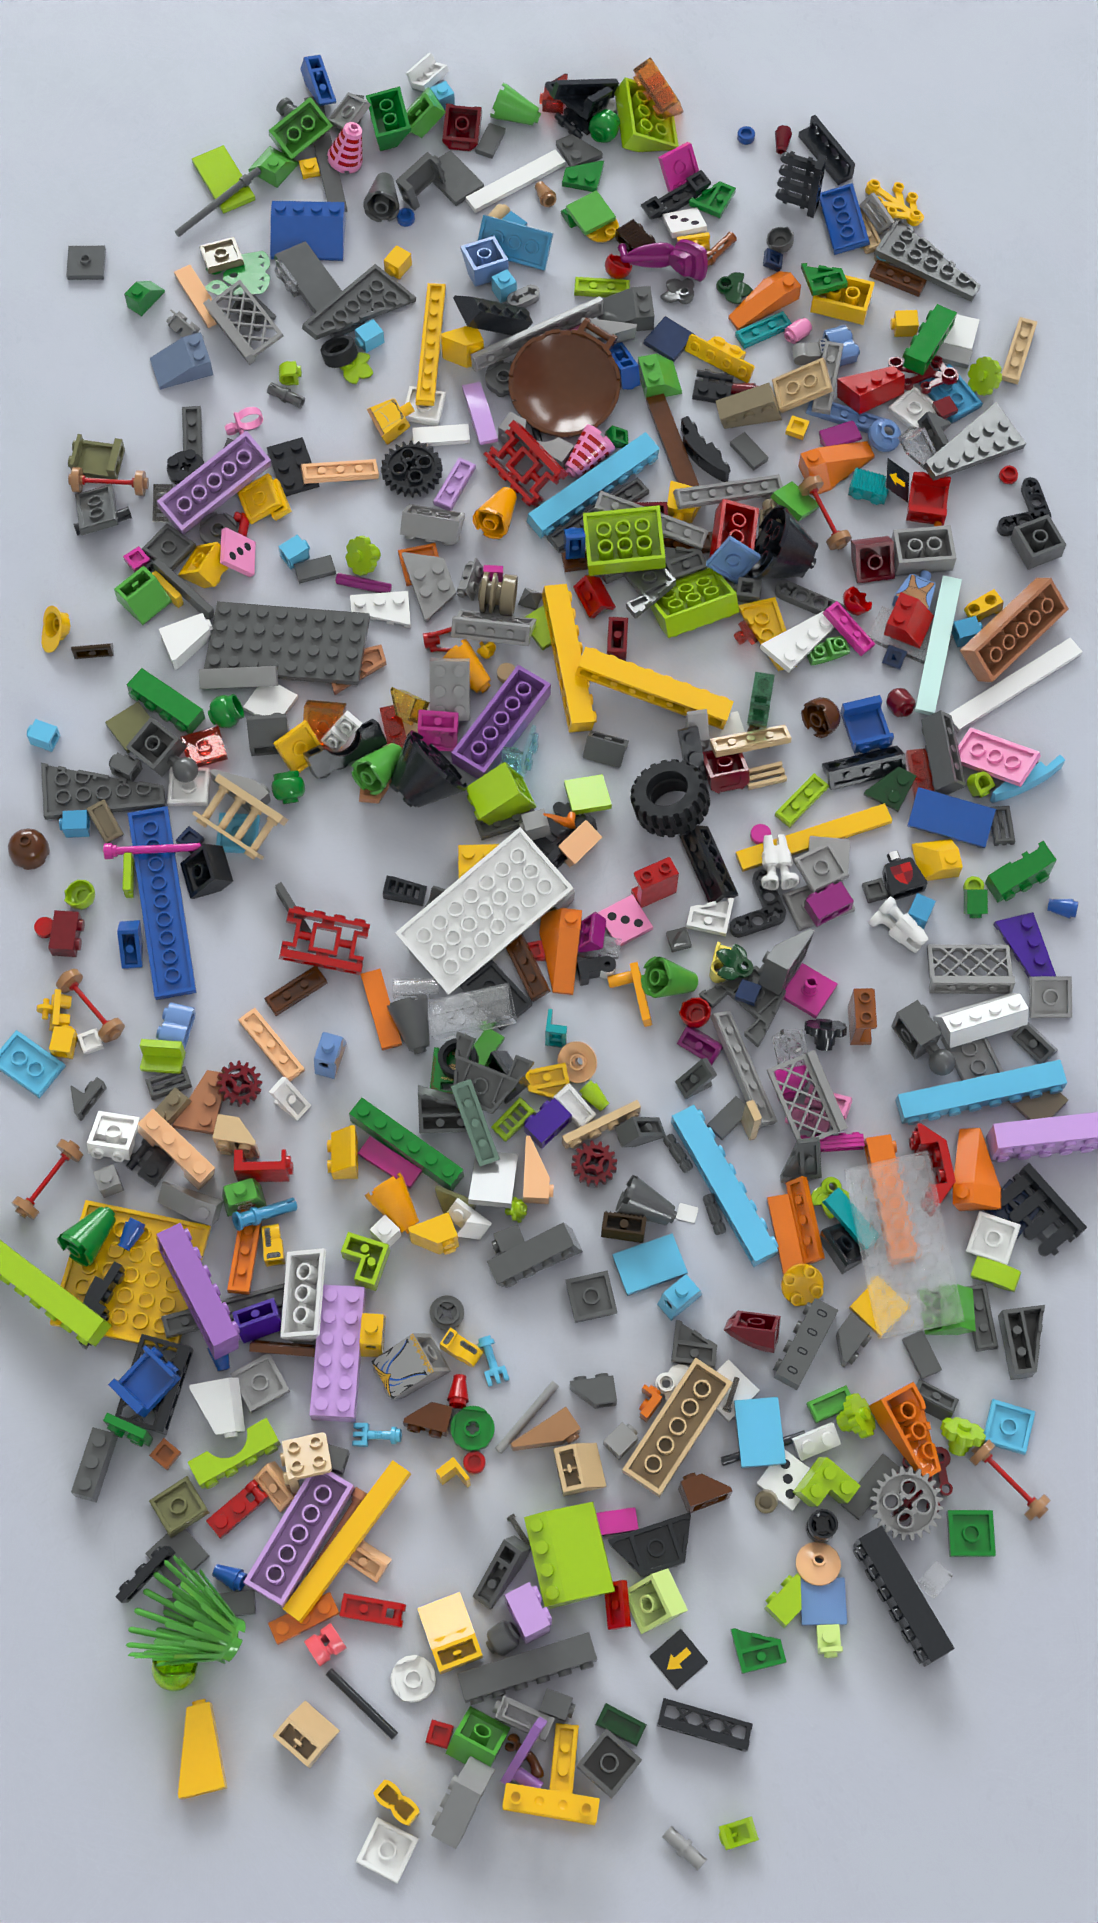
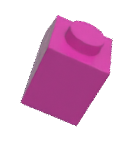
M805 1065L793 1067L792 1071L803 1075L806 1067ZM781 1069L774 1071L776 1080L784 1083L788 1072ZM791 1074L787 1085L798 1089L802 1078ZM804 1080L801 1091L804 1090L809 1081ZM785 1087L782 1095L785 1100L793 1101L796 1092Z

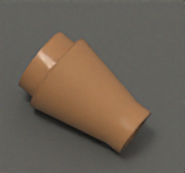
M543 181L537 182L535 189L541 205L545 207L553 206L557 200L556 193L545 185Z

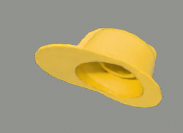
M53 605L46 608L43 616L41 643L44 651L48 653L53 652L59 645L60 640H63L69 634L71 626L69 615L60 612Z

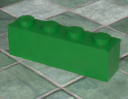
M939 304L935 306L934 310L928 312L926 323L922 322L918 330L919 334L914 335L912 338L911 347H907L902 356L905 359L903 367L924 375L954 326L957 312Z
M143 668L126 684L129 691L128 694L133 700L141 701L149 711H155L164 721L172 722L180 732L185 731L191 735L205 719L204 711L201 707Z

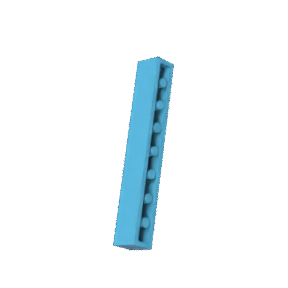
M646 432L528 513L526 522L540 539L545 535H550L558 526L567 524L575 514L577 516L585 510V507L590 504H596L600 490L610 494L615 486L618 484L623 485L631 475L639 474L648 463L649 465L653 464L658 459L660 448Z
M1061 1060L898 1094L895 1101L901 1123L914 1125L921 1122L920 1120L927 1118L929 1121L941 1118V1115L949 1114V1116H956L961 1111L969 1110V1112H974L988 1105L991 1108L997 1107L1006 1101L1016 1103L1021 1101L1024 1096H1030V1099L1041 1097L1043 1092L1050 1091V1094H1058L1067 1085V1080Z
M692 1105L672 1115L671 1124L710 1192L714 1194L719 1208L752 1266L755 1267L776 1256L777 1248L779 1247L773 1236H769L765 1220L759 1218L754 1201L752 1199L749 1200L746 1196L747 1190L743 1182H738L734 1166L731 1163H727L725 1151L721 1145L718 1146L714 1139L716 1137L711 1127L707 1128L704 1123L705 1117L700 1109L697 1110L695 1105Z

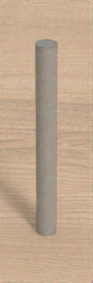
M554 1381L549 1384L495 1447L499 1453L502 1454L559 1388Z

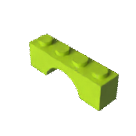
M266 1417L247 1428L245 1446L238 1454L229 1458H219L206 1451L187 1463L199 1486L202 1489L205 1487L210 1489L219 1483V1479L225 1476L229 1478L239 1472L238 1469L246 1465L248 1467L258 1461V1457L276 1452L281 1443Z

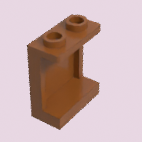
M873 988L853 989L848 1004L850 1045H871L872 1043L871 1029L877 1028L875 989Z

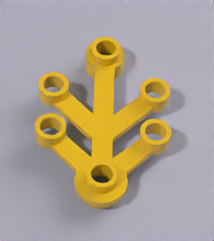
M871 179L867 182L865 192L868 195L875 193L892 218L906 219L907 223L912 226H918L923 222L924 215L917 209L916 205L918 199L916 193H908L906 201L909 203L908 208L904 204L902 194L904 185L902 183H894L892 191L895 193L894 198L881 188L878 180Z

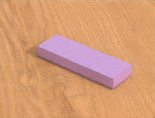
M458 458L435 497L434 505L451 511L475 471L476 464Z

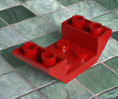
M919 1123L914 1131H912V1136L909 1138V1146L911 1150H914L915 1157L930 1155L931 1167L935 1168V1184L930 1185L924 1198H922L924 1211H927L928 1217H933L951 1191L956 1180L947 1140L922 1123Z

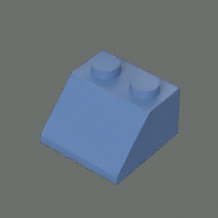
M495 236L460 246L468 275L475 287L492 282V276L506 269L509 271L508 258Z

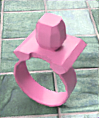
M247 407L238 413L234 412L233 415L236 422L228 423L224 427L227 435H235L237 432L241 435L244 433V430L255 429L263 422L261 410L257 407ZM248 415H259L257 419L251 422L242 423L240 421Z

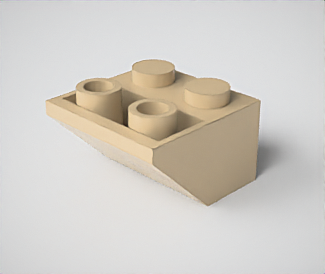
M218 1114L213 1134V1141L217 1151H220L223 1155L230 1156L234 1153V1150H243L246 1159L259 1158L260 1153L256 1141L240 1118Z
M575 1443L553 1449L563 1497L607 1487L597 1443Z
M305 1700L287 1717L273 1734V1737L308 1768H311L340 1730Z

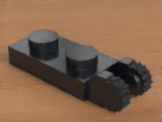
M698 726L677 730L683 761L698 767L706 781L704 756Z

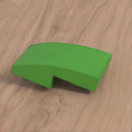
M843 636L826 638L825 642L816 645L807 655L811 666L843 657L850 653V649Z

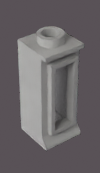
M505 1695L502 1700L497 1699L492 1711L496 1713V1720L527 1734L539 1717L543 1718L547 1723L538 1739L546 1742L552 1724L555 1721L554 1717Z

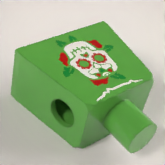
M254 1178L223 1187L222 1199L224 1200L223 1203L227 1217L232 1216L233 1212L241 1213V1209L249 1210L250 1207L260 1208L267 1206L262 1187Z

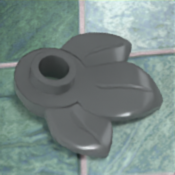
M675 278L669 279L666 282L668 291L660 295L662 300L670 303L679 301L681 304H689L693 301L694 282L689 278L683 281Z

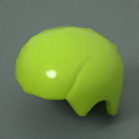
M76 880L70 883L68 888L64 890V901L74 909H86L94 902L95 889L92 883L87 880Z

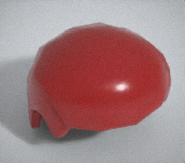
M610 254L607 256L604 265L606 273L614 279H624L630 274L632 265L623 263L620 260L621 256Z
M854 586L845 590L843 594V604L846 610L856 616L871 610L872 602H867L865 600L867 594L860 592Z
M700 997L690 998L682 1003L679 1015L685 1025L691 1028H699L709 1021L711 1007L707 1001Z

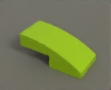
M977 1256L971 1272L973 1279L992 1283L994 1287L1015 1292L1021 1275V1271L980 1256Z

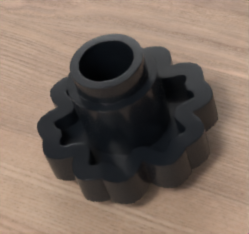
M816 1019L805 1022L804 1030L806 1034L815 1036L814 1044H816V1049L821 1051L832 1050L835 1045V1038L844 1037L847 1034L846 1024L840 1021Z

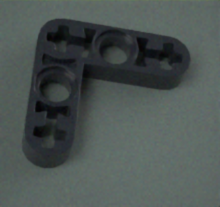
M1028 477L1023 480L1021 492L1028 512L1001 518L997 525V532L1001 536H1011L1014 527L1021 525L1019 523L1021 519L1029 522L1047 514L1052 517L1037 479ZM1034 499L1039 500L1041 505L1035 506L1031 501Z
M764 869L755 871L752 879V884L763 908L734 918L729 928L730 933L734 937H744L780 925L785 920L786 909L778 891L763 889L761 880L757 881L759 876L767 875V871ZM772 893L775 899L773 901H766L763 895ZM774 911H776L778 914L781 913L780 918H777V916H772ZM754 917H761L763 924L755 925L752 919ZM736 924L743 926L742 931H739L738 928L734 929Z

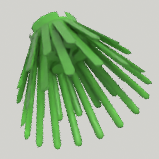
M173 1555L174 1561L182 1568V1572L193 1584L169 1561L165 1560L164 1565L181 1580L180 1587L183 1590L160 1573L155 1572L153 1575L155 1579L173 1591L172 1597L176 1601L172 1602L147 1588L143 1590V1594L188 1619L167 1609L163 1610V1614L178 1620V1622L141 1608H135V1614L165 1624V1627L170 1629L158 1627L156 1631L138 1627H129L128 1631L130 1633L156 1639L154 1644L127 1643L126 1646L128 1648L150 1649L144 1652H131L128 1656L134 1657V1659L167 1661L160 1662L156 1666L210 1661L226 1664L225 1660L230 1662L243 1641L238 1638V1632L242 1631L245 1633L246 1626L244 1620L235 1616L201 1569L199 1573L205 1582L181 1558L178 1559Z

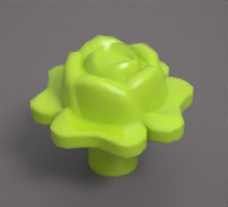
M513 1197L511 1208H505V1214L507 1216L511 1215L513 1221L521 1223L522 1219L527 1215L526 1211L528 1208L522 1199Z

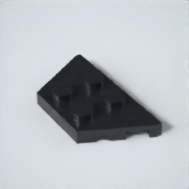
M689 1512L610 1538L608 1542L641 1577L684 1564L691 1514Z

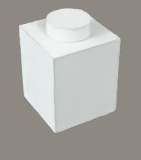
M386 1215L370 1229L371 1237L374 1240L389 1244V1247L401 1237L400 1229Z

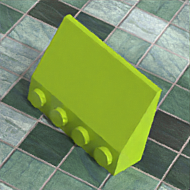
M625 77L615 91L617 113L620 119L619 127L622 148L635 152L669 151L679 147L670 91Z
M660 505L583 513L589 576L666 568Z
M711 568L677 579L676 586L650 607L661 630L668 638L676 637L684 632L695 630L698 627L712 624L717 620L739 613L737 593L722 575Z
M594 1502L544 1511L524 1517L544 1607L553 1609L615 1592Z

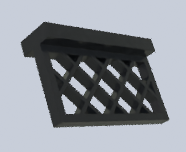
M141 1334L131 1367L140 1358L141 1353L142 1355L144 1354L145 1340H150V1342H154L160 1352L169 1347L177 1349L175 1358L169 1361L179 1369L176 1373L181 1379L152 1409L156 1415L153 1425L146 1424L142 1416L138 1414L130 1418L122 1417L123 1408L128 1405L122 1398H120L115 1416L136 1426L167 1435L194 1350L191 1346L180 1345ZM137 1417H139V1419H140L141 1422L136 1421V1420H134V1419H136Z

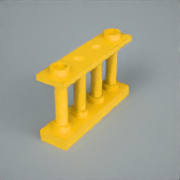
M506 1783L502 1808L505 1811L595 1826L600 1798Z

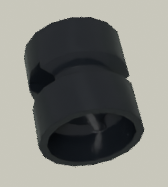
M827 1509L816 1510L806 1523L808 1537L812 1541L819 1543L828 1542L838 1529L837 1517Z

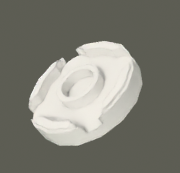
M417 1655L406 1656L399 1660L393 1668L390 1677L391 1687L396 1696L409 1703L421 1702L428 1698L436 1684V1674L432 1664L424 1657Z

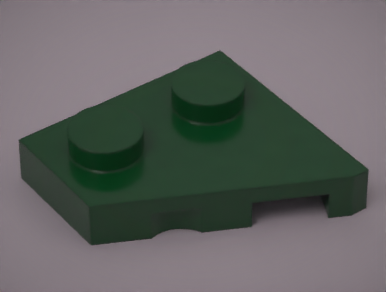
M898 767L864 792V796L881 804L885 803L887 807L898 812L917 775Z

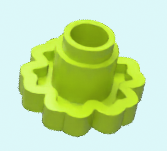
M984 356L978 358L976 364H971L968 371V377L970 378L968 386L973 392L986 396L991 395L993 389L999 387L1002 381V368L999 362L992 360L991 357Z
M356 536L355 539H350L346 545L348 553L345 556L348 567L352 568L353 573L359 576L374 572L377 561L381 557L379 548L375 544H371L369 537Z
M859 1393L846 1396V1401L843 1403L844 1410L836 1417L840 1430L858 1433L861 1439L874 1435L873 1430L876 1429L875 1418L871 1414L866 1399L861 1398Z
M946 1417L942 1420L941 1434L948 1439V1450L952 1454L965 1456L972 1446L981 1447L984 1444L986 1438L985 1430L978 1424L970 1423L969 1420L954 1417L953 1419Z

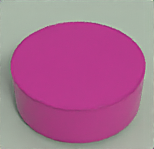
M757 824L751 830V840L757 845L761 844L765 835H771V830L764 824Z

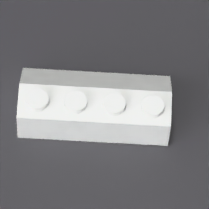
M1008 993L936 1015L934 1020L939 1024L941 1033L948 1046L953 1048L1028 1025L1029 1008L1020 994Z
M326 1249L287 1252L280 1338L293 1343L313 1342L320 1335Z

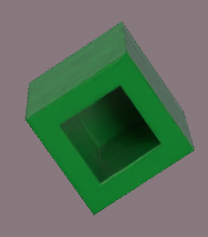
M964 889V914H969V918H982V914H988V889Z

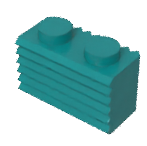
M858 467L855 468L848 495L856 500L865 499L875 505H885L889 492L886 488V476L870 472L869 470H862Z

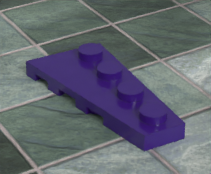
M1034 912L994 922L993 925L1002 934L1006 945H1009L1012 949L1014 957L1021 963L1028 978L1056 976Z

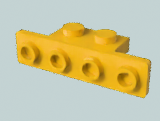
M694 334L689 335L685 347L686 352L730 375H734V377L746 383L750 381L755 366L743 360L747 352L741 350L737 345L725 342V339L722 337L714 336L709 341H706Z

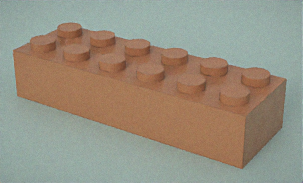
M1036 578L960 649L977 681L993 682L1069 610L1052 578Z

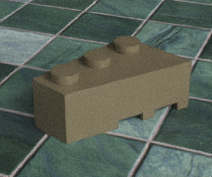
M770 383L716 400L719 418L724 429L782 420L777 399Z

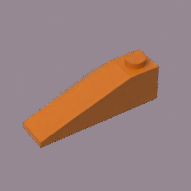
M778 271L763 279L728 316V319L737 330H741L798 300L801 284L791 272Z
M868 441L818 447L800 453L798 467L804 479L817 475L821 477L824 485L817 492L821 494L832 490L837 483L847 479L855 471V468L858 467L860 469L873 460L875 455Z
M560 908L549 911L541 917L539 935L543 944L553 993L573 995L582 910Z
M981 1128L959 1129L954 1170L956 1182L953 1185V1205L959 1211L1001 1209V1186L989 1156Z
M914 1381L869 1405L881 1429L915 1472L919 1468L921 1469L922 1477L926 1473L931 1477L941 1471L936 1447L932 1443L929 1432L931 1429L930 1422H927L924 1411L926 1409L925 1401Z

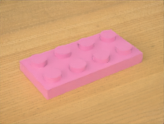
M971 727L958 745L962 766L978 772H987L992 777L1019 787L1023 785L1041 757L1040 752Z

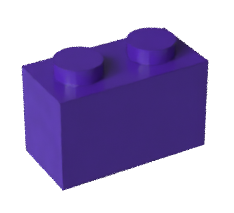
M555 1098L550 1102L548 1100L544 1102L539 1108L540 1111L535 1116L533 1114L530 1115L524 1122V1132L541 1149L572 1122V1114Z
M274 1298L232 1312L234 1321H236L240 1329L239 1336L243 1344L281 1331L282 1316Z

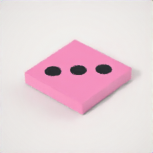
M225 527L221 531L220 563L248 577L254 576L256 542Z
M633 894L598 912V914L606 919L605 929L617 948L653 930L652 924Z

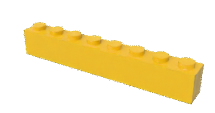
M567 584L546 585L541 596L569 733L591 731L594 723L597 722L596 711L592 710L593 696L589 694L588 690L590 681L575 675L582 657L583 647L582 643L578 641L579 627L575 625L574 621L576 618L575 609L571 607L572 593L568 591Z
M586 646L575 674L578 677L684 716L689 711L707 709L708 725L722 730L734 702L725 696L715 695L706 689H699L687 682H680L668 675H661L652 669L642 668L633 662H626L614 655H607L595 648H588Z

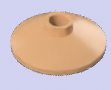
M580 1041L570 1042L562 1047L558 1054L557 1063H566L568 1078L571 1082H585L594 1075L597 1069L596 1054L586 1043ZM578 1058L582 1059V1065L578 1063Z
M812 1542L799 1550L796 1557V1569L800 1577L807 1583L823 1586L830 1584L837 1578L841 1569V1561L835 1549L828 1544ZM821 1558L823 1562L817 1563L815 1559Z

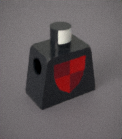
M898 851L887 854L889 863L884 865L882 875L888 898L891 896L898 900L924 892L928 883L913 858L901 859Z

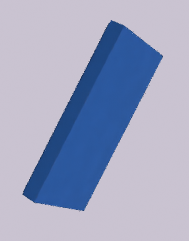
M853 183L821 192L820 205L834 255L870 245Z
M918 787L907 826L985 848L996 809Z

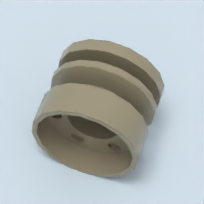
M484 572L478 592L479 611L485 613L487 604H489V613L493 614L497 605L499 606L500 615L513 616L517 597L518 576L505 574L502 582H498L497 573L493 574L492 581H490V572Z

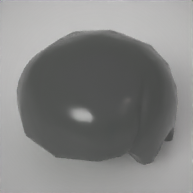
M789 227L773 228L767 235V245L770 249L779 253L787 252L793 246L794 234Z

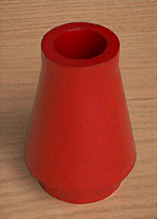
M455 1374L453 1376V1382L447 1397L449 1406L455 1409H463L466 1407V1403L469 1402L466 1376L463 1374Z

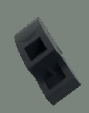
M689 416L681 418L680 429L684 434L683 444L687 454L705 472L722 482H728L729 473L731 472L730 466L727 462L723 461L719 448H716L713 442L706 444L704 437L699 435L695 422H692Z
M115 1261L103 1280L97 1276L94 1277L83 1302L106 1321L109 1319V1310L104 1304L110 1302L114 1294L112 1292L113 1289L125 1277V1269ZM79 1341V1344L82 1346V1348L86 1350L89 1345L92 1346V1344L88 1343L85 1346Z

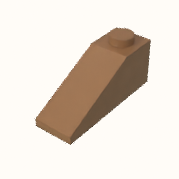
M564 1407L513 1441L511 1449L518 1451L563 1445L566 1442L571 1444L579 1438L578 1434L581 1432V1428L567 1407Z

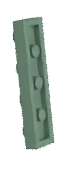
M471 1079L450 1086L479 1166L499 1160L500 1158Z

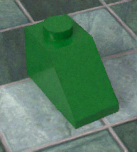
M136 281L124 293L127 307L143 316L165 293V290L151 281Z

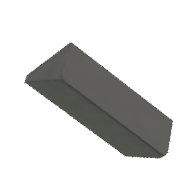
M1029 1022L1028 1025L1021 1026L1011 1036L1039 1064L1045 1063L1058 1051Z
M919 1379L916 1387L925 1401L926 1409L924 1411L941 1421L946 1417L951 1418L959 1399Z

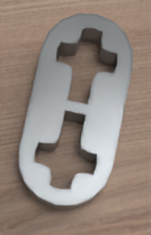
M527 285L508 295L507 304L526 308L539 300V288L535 285Z

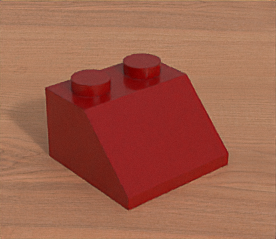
M900 592L887 621L884 635L920 649L934 615L918 598Z

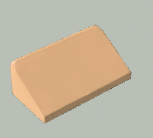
M275 1461L267 1463L253 1478L258 1482L263 1492L267 1493L269 1499L279 1512L284 1511L297 1494V1492H291L290 1485L285 1486L283 1471Z
M363 1540L346 1563L377 1583L392 1559Z

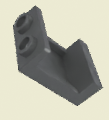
M426 152L396 180L402 199L414 211L420 207L417 195L435 179H438L442 184L446 182L445 172L441 168L442 163L436 155L432 156L429 152Z

